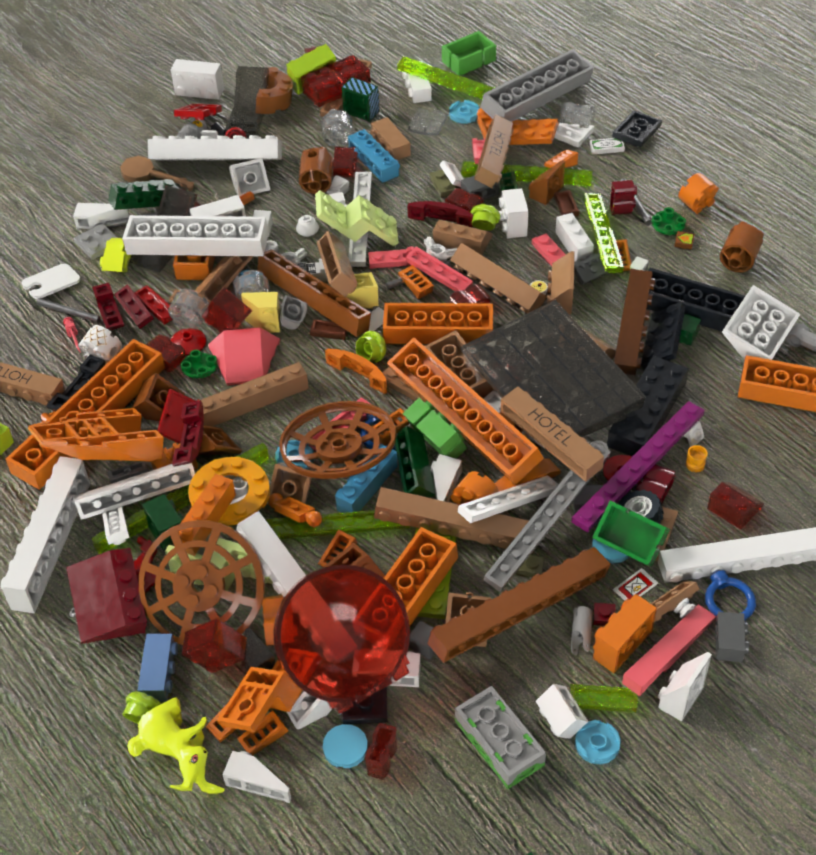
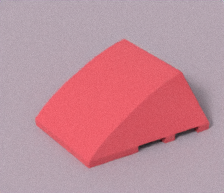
M262 328L226 330L209 343L208 348L216 356L217 364L227 386L240 385L268 374L271 366L270 363L272 357L275 356V350L280 343V338Z

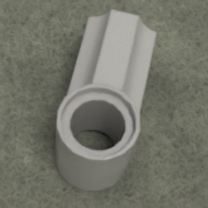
M802 323L795 324L786 337L788 344L793 347L802 345L816 352V334L809 332L808 327Z

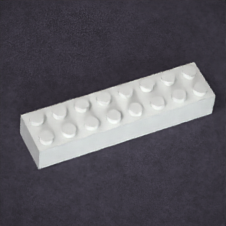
M272 135L266 136V139H261L259 136H249V139H245L243 136H233V139H229L227 136H217V139L211 136H201V139L195 136H185V139L178 136H169V139L162 136H153V139H148V159L256 160L260 158L263 160H282V140Z
M130 216L122 240L127 255L263 256L269 231L266 217Z
M60 456L57 464L53 466V473L46 482L44 493L39 497L38 506L32 512L29 526L24 530V537L21 543L17 545L15 557L10 561L9 570L1 581V589L11 610L35 614L78 514L74 496L87 492L90 486L89 478L81 459Z

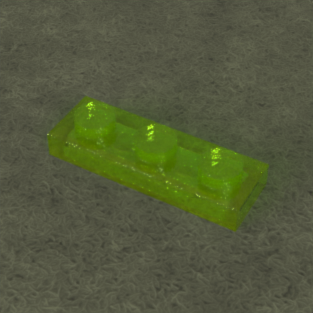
M570 684V694L580 709L637 713V694L629 688Z

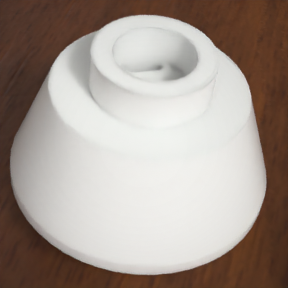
M310 215L302 216L296 226L297 233L304 237L313 236L319 230L318 223Z

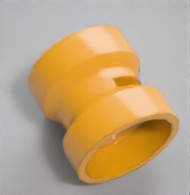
M693 445L688 449L685 465L689 471L697 473L704 470L708 452L703 446Z

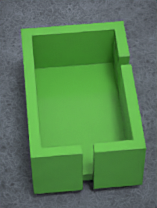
M480 31L442 46V62L458 76L480 68L482 64L487 65L496 61V45Z
M418 398L402 414L413 429L422 433L424 440L439 454L457 459L467 449L463 442L465 438L459 433L460 431L454 424L447 422L442 413H437L434 410L435 408L430 402H423Z

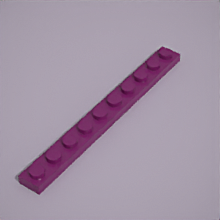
M688 401L572 516L571 522L588 533L601 520L609 501L618 503L704 415L705 410Z

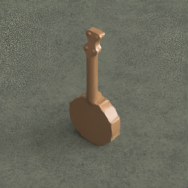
M135 156L128 158L120 166L122 176L128 182L149 181L151 178L157 177L163 180L173 179L176 184L186 187L188 191H192L194 188V182H189L186 178H179L154 170L151 160L145 157Z

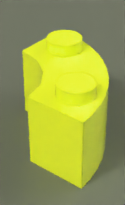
M122 238L107 240L104 256L100 258L102 271L127 272L129 260L133 255H127Z

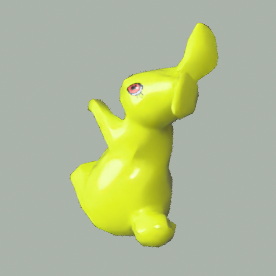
M177 697L156 706L142 716L138 723L139 734L128 741V752L132 756H139L146 749L177 759L184 782L180 785H170V788L175 790L192 791L193 783H196L202 792L208 794H220L225 791L224 788L208 783L205 779V765L208 752L202 746L204 741L202 729L207 723L206 717H202L201 721L191 728L181 729L182 713L180 700Z

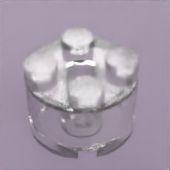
M331 109L321 120L322 136L327 145L334 148H340V145H349L348 136L354 134L352 117L348 113Z
M249 270L243 272L244 275L240 277L238 275L235 278L233 286L239 309L244 310L242 293L270 292L268 278L262 272Z
M181 289L180 292L176 293L168 308L173 324L179 327L186 325L198 330L210 308L208 300L205 297L203 299L198 296L199 293L194 290Z

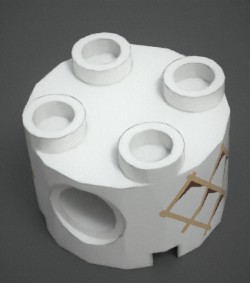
M94 325L78 344V347L83 351L85 359L89 355H93L105 360L106 365L120 351L122 343L116 335L113 338L110 335L111 331Z

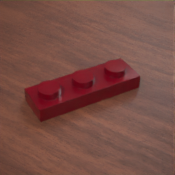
M128 284L113 294L139 329L154 319Z

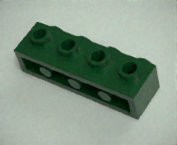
M173 179L129 183L119 182L111 184L108 201L114 210L173 206L177 203L179 187Z
M406 425L396 434L395 441L403 490L405 493L431 498L435 495V489L424 436L422 433Z

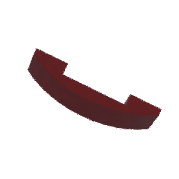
M419 201L408 203L407 205L408 218L424 221L425 217L453 221L456 224L473 228V214L461 207L435 201Z
M110 283L92 287L105 328L110 331L125 327Z
M201 400L183 404L181 420L184 423L180 448L174 450L173 466L192 463L199 453L204 430V412Z

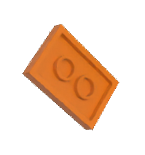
M558 119L512 121L513 133L510 137L509 145L552 144L558 127Z

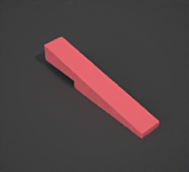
M698 604L624 673L622 684L638 696H641L662 672L665 673L716 619V616Z

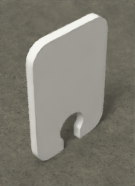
M60 264L23 279L22 286L27 290L34 285H41V288L29 291L33 298L40 299L79 283L80 276L68 264Z

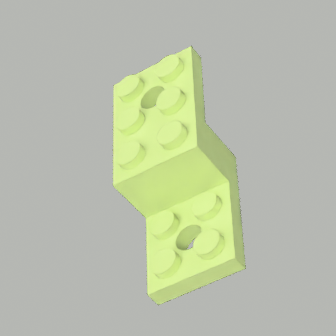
M318 191L315 194L317 218L354 242L368 231H371L393 247L399 243L396 219L386 214L381 208L371 204L368 199H364L359 195L345 207L342 203L332 199L329 194H325L322 191Z
M218 538L217 545L226 549L236 561L247 556L246 551L240 544ZM168 545V547L165 550L166 555L173 548H175V546ZM216 551L213 552L210 562L214 563L219 569L230 565L222 555ZM178 554L168 562L170 571L176 573L182 566ZM188 554L190 561L202 559L203 556L200 554L195 556ZM252 563L240 569L243 577L256 579ZM234 572L224 577L225 590L227 591L235 579ZM269 576L265 577V583H273ZM196 579L194 582L196 585H204L199 579Z

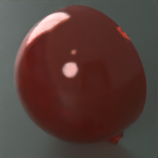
M333 565L320 568L297 581L281 601L275 617L273 640L276 655L282 669L296 686L305 693L326 701L330 709L335 708L339 715L353 707L352 701L358 704L372 696L373 693H377L392 684V677L397 681L409 674L406 666L410 664L406 657L410 640V625L407 611L402 599L393 586L377 573L355 565Z

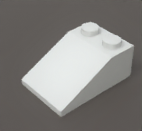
M706 652L682 664L678 671L674 670L668 680L670 682L667 688L663 686L657 698L660 699L659 709L680 721L684 719L703 690L711 653Z

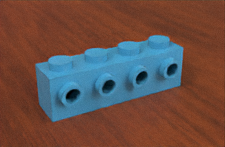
M365 129L348 136L349 149L382 183L399 176V162Z
M380 444V445H379V448H386V447H387V446H385V445H383V444ZM392 449L387 457L376 466L362 473L350 476L343 488L336 492L337 511L354 519L397 468V451ZM374 455V456H373L369 461H367L366 463H368V462H370L371 460L375 459L378 455Z

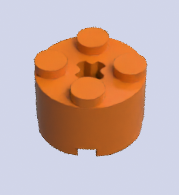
M696 173L687 180V186H682L679 191L678 198L693 212L698 214L704 207L713 205L715 202L714 197L719 188L705 175Z
M472 471L457 485L451 495V499L454 503L461 505L497 493L499 490L486 475L481 477L478 475L479 472Z

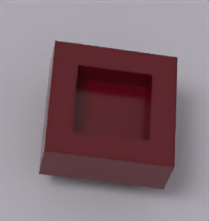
M594 602L593 625L606 626L610 616L615 613L616 604Z

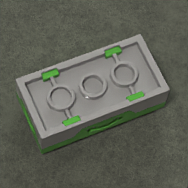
M492 686L455 708L456 724L507 789H510L545 766L546 752Z

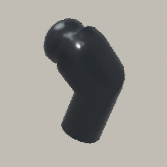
M215 122L211 125V130L217 131L218 136H225L227 131L220 123Z

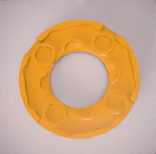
M225 457L209 462L195 473L189 484L188 495L192 507L214 474L239 476L248 483L249 489L246 496L239 502L230 504L218 521L227 526L238 525L241 521L264 508L270 495L269 480L265 471L255 462L241 457Z

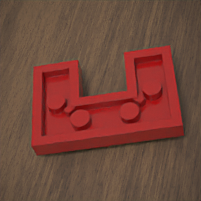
M190 104L175 109L174 116L180 117L183 120L190 119V117H195V120H204L207 116H215L216 113L221 112L222 105Z

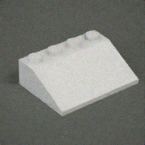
M753 285L722 333L744 360L746 355L772 360L800 314Z

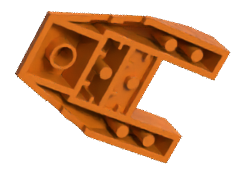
M135 408L77 413L75 418L67 419L65 416L61 417L59 422L50 424V421H45L28 426V430L42 446L81 460L153 462L157 459H162L164 437L157 430L141 431L142 415Z

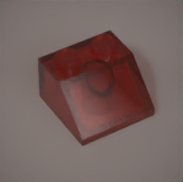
M721 482L710 494L707 509L741 530L764 506V503L731 482Z

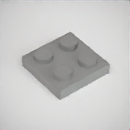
M101 223L74 237V242L91 260H94L104 254L107 240L117 237Z

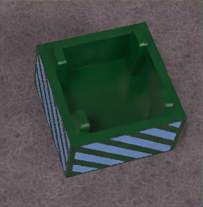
M353 77L342 86L343 113L370 122L380 112L378 86Z

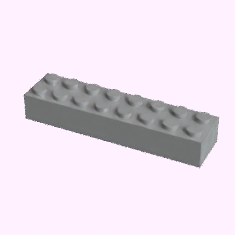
M572 49L484 93L480 108L492 119L497 114L512 122L589 82L594 67Z

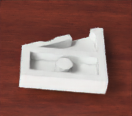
M559 123L554 138L579 147L594 132V126L589 125V128H579V124Z

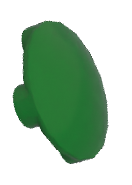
M666 207L663 211L653 215L651 222L654 229L661 234L676 235L678 231L682 232L686 219L675 212L673 208Z
M192 350L190 355L183 359L181 363L182 372L188 377L196 379L210 376L217 368L216 356L202 353L199 350Z

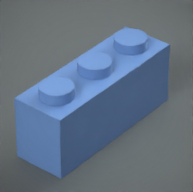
M146 634L137 691L153 696L159 702H166L168 700V693H172L173 683L170 679L171 674L175 673L173 657L177 655L178 644L174 642L172 634Z

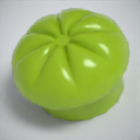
M480 204L471 210L473 214L472 225L477 229L484 231L493 230L500 221V213L492 205Z
M376 331L365 332L356 342V354L371 362L378 363L386 355V342Z
M134 691L126 696L127 706L122 715L126 719L138 724L144 714L161 703L153 696H148L144 692Z

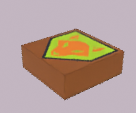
M678 231L675 247L692 250L695 234Z

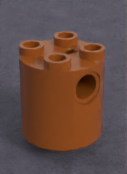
M325 147L311 148L302 152L299 185L308 193L316 194L318 191L324 193L331 186L333 158Z
M743 221L731 228L720 253V261L723 266L733 272L742 273L750 270L763 243V232Z

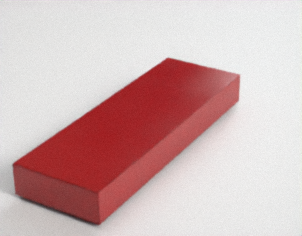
M148 285L134 292L146 309L164 325L179 316L178 311Z

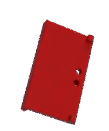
M169 389L157 431L163 437L180 444L184 423L181 420L183 404L195 402L196 400Z

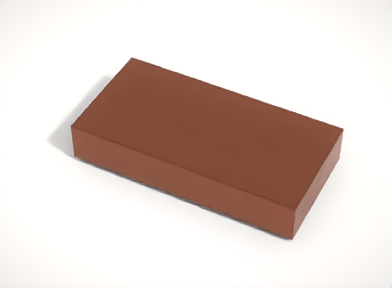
M570 190L554 193V199L561 215L573 213L575 217L579 216V209Z
M314 319L310 329V336L345 340L348 331L333 321Z

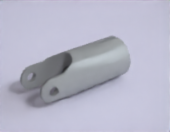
M585 606L576 607L573 611L571 652L575 656L578 655L579 645L582 642L584 650L586 652L590 650L593 611Z

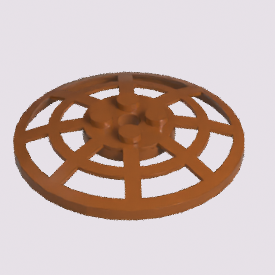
M357 401L332 402L309 409L293 419L281 434L279 448L286 465L301 475L319 479L344 478L369 470L385 459L395 445L396 428L389 414L377 406ZM356 411L353 420L343 419L329 422L326 414L332 412ZM363 413H368L379 418L385 424L375 430L372 426L360 420ZM319 417L321 425L313 428L305 436L295 432L304 423ZM349 426V428L333 429L332 427ZM359 427L369 433L361 437L356 432V429ZM389 429L391 435L389 445L386 448H379V435ZM325 430V433L317 440L312 439L317 433ZM290 437L301 441L298 448L299 455L287 456V444ZM374 439L372 449H363V443ZM306 445L315 446L316 453L305 455ZM358 455H367L364 459L355 464L352 461V459L356 458ZM374 455H378L375 459H373V460H371L370 462L366 463V462L369 461ZM320 458L324 463L320 467L309 460ZM303 461L305 465L316 471L303 469L292 462ZM344 463L346 467L330 468L332 464Z
M194 520L171 527L152 543L141 564L139 593L146 615L160 633L171 634L153 616L154 613L163 610L172 621L182 626L179 638L172 635L174 642L191 648L207 649L231 642L251 626L263 603L265 577L258 554L242 534L219 522ZM193 527L212 529L208 541L193 540L185 543L182 542L178 531ZM223 532L236 540L246 551L247 556L236 561L226 549L217 545L220 533ZM171 536L175 548L163 558L159 567L149 563V559L157 546L164 539ZM204 547L205 551L202 559L190 561L185 549ZM216 551L222 555L230 565L219 569L214 563L210 562L213 552ZM178 554L182 566L176 573L165 570L168 562ZM251 563L256 576L255 598L242 595L243 578L240 569ZM145 571L156 575L155 590L158 602L151 606H148L145 597ZM233 572L236 580V593L225 590L224 577ZM162 578L173 582L174 594L166 598L163 597ZM196 579L204 583L202 591H197L194 588ZM221 599L232 601L233 603L222 617H219L214 606ZM178 601L186 608L184 620L176 616L168 606ZM239 604L252 607L244 623L230 634L223 623L235 613ZM206 611L212 622L194 624L192 623L194 613ZM216 628L222 639L206 643L188 641L190 629L208 630Z

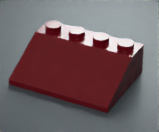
M130 547L110 550L66 567L81 644L145 633L147 620L144 606L140 599L139 584Z

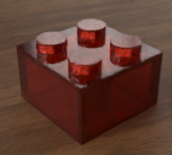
M224 287L211 301L202 318L221 334L226 330L240 329L252 310Z
M216 618L185 632L182 655L202 666L208 672L214 673L244 660L247 637Z

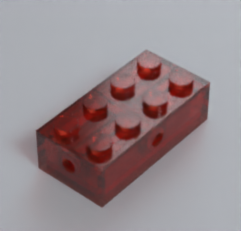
M351 55L302 76V90L314 104L321 107L341 98L342 86L351 77L371 83L370 69L356 56Z

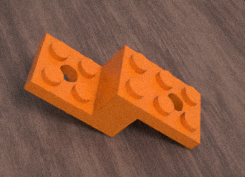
M284 649L272 670L250 667L217 721L221 726L255 732L269 708L290 712L321 661L320 656L317 653Z

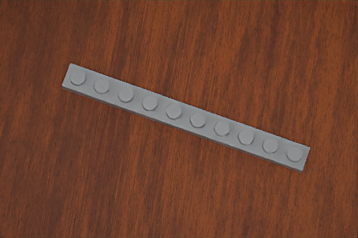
M594 441L591 446L603 454L605 462L611 451ZM570 470L486 573L483 581L501 592L590 479L585 482Z

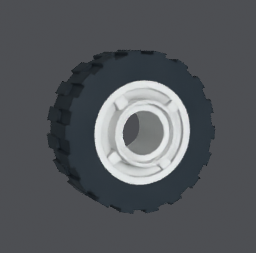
M636 490L628 493L618 502V504L631 511L639 513L659 524L663 520L664 511L660 500L651 491Z

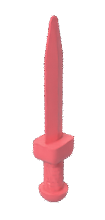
M66 317L63 320L68 337L73 338L75 346L80 352L79 343L76 338L78 331L73 323L74 320L71 317Z

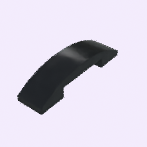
M89 355L80 365L81 372L62 394L56 393L46 407L56 412L105 366V360Z

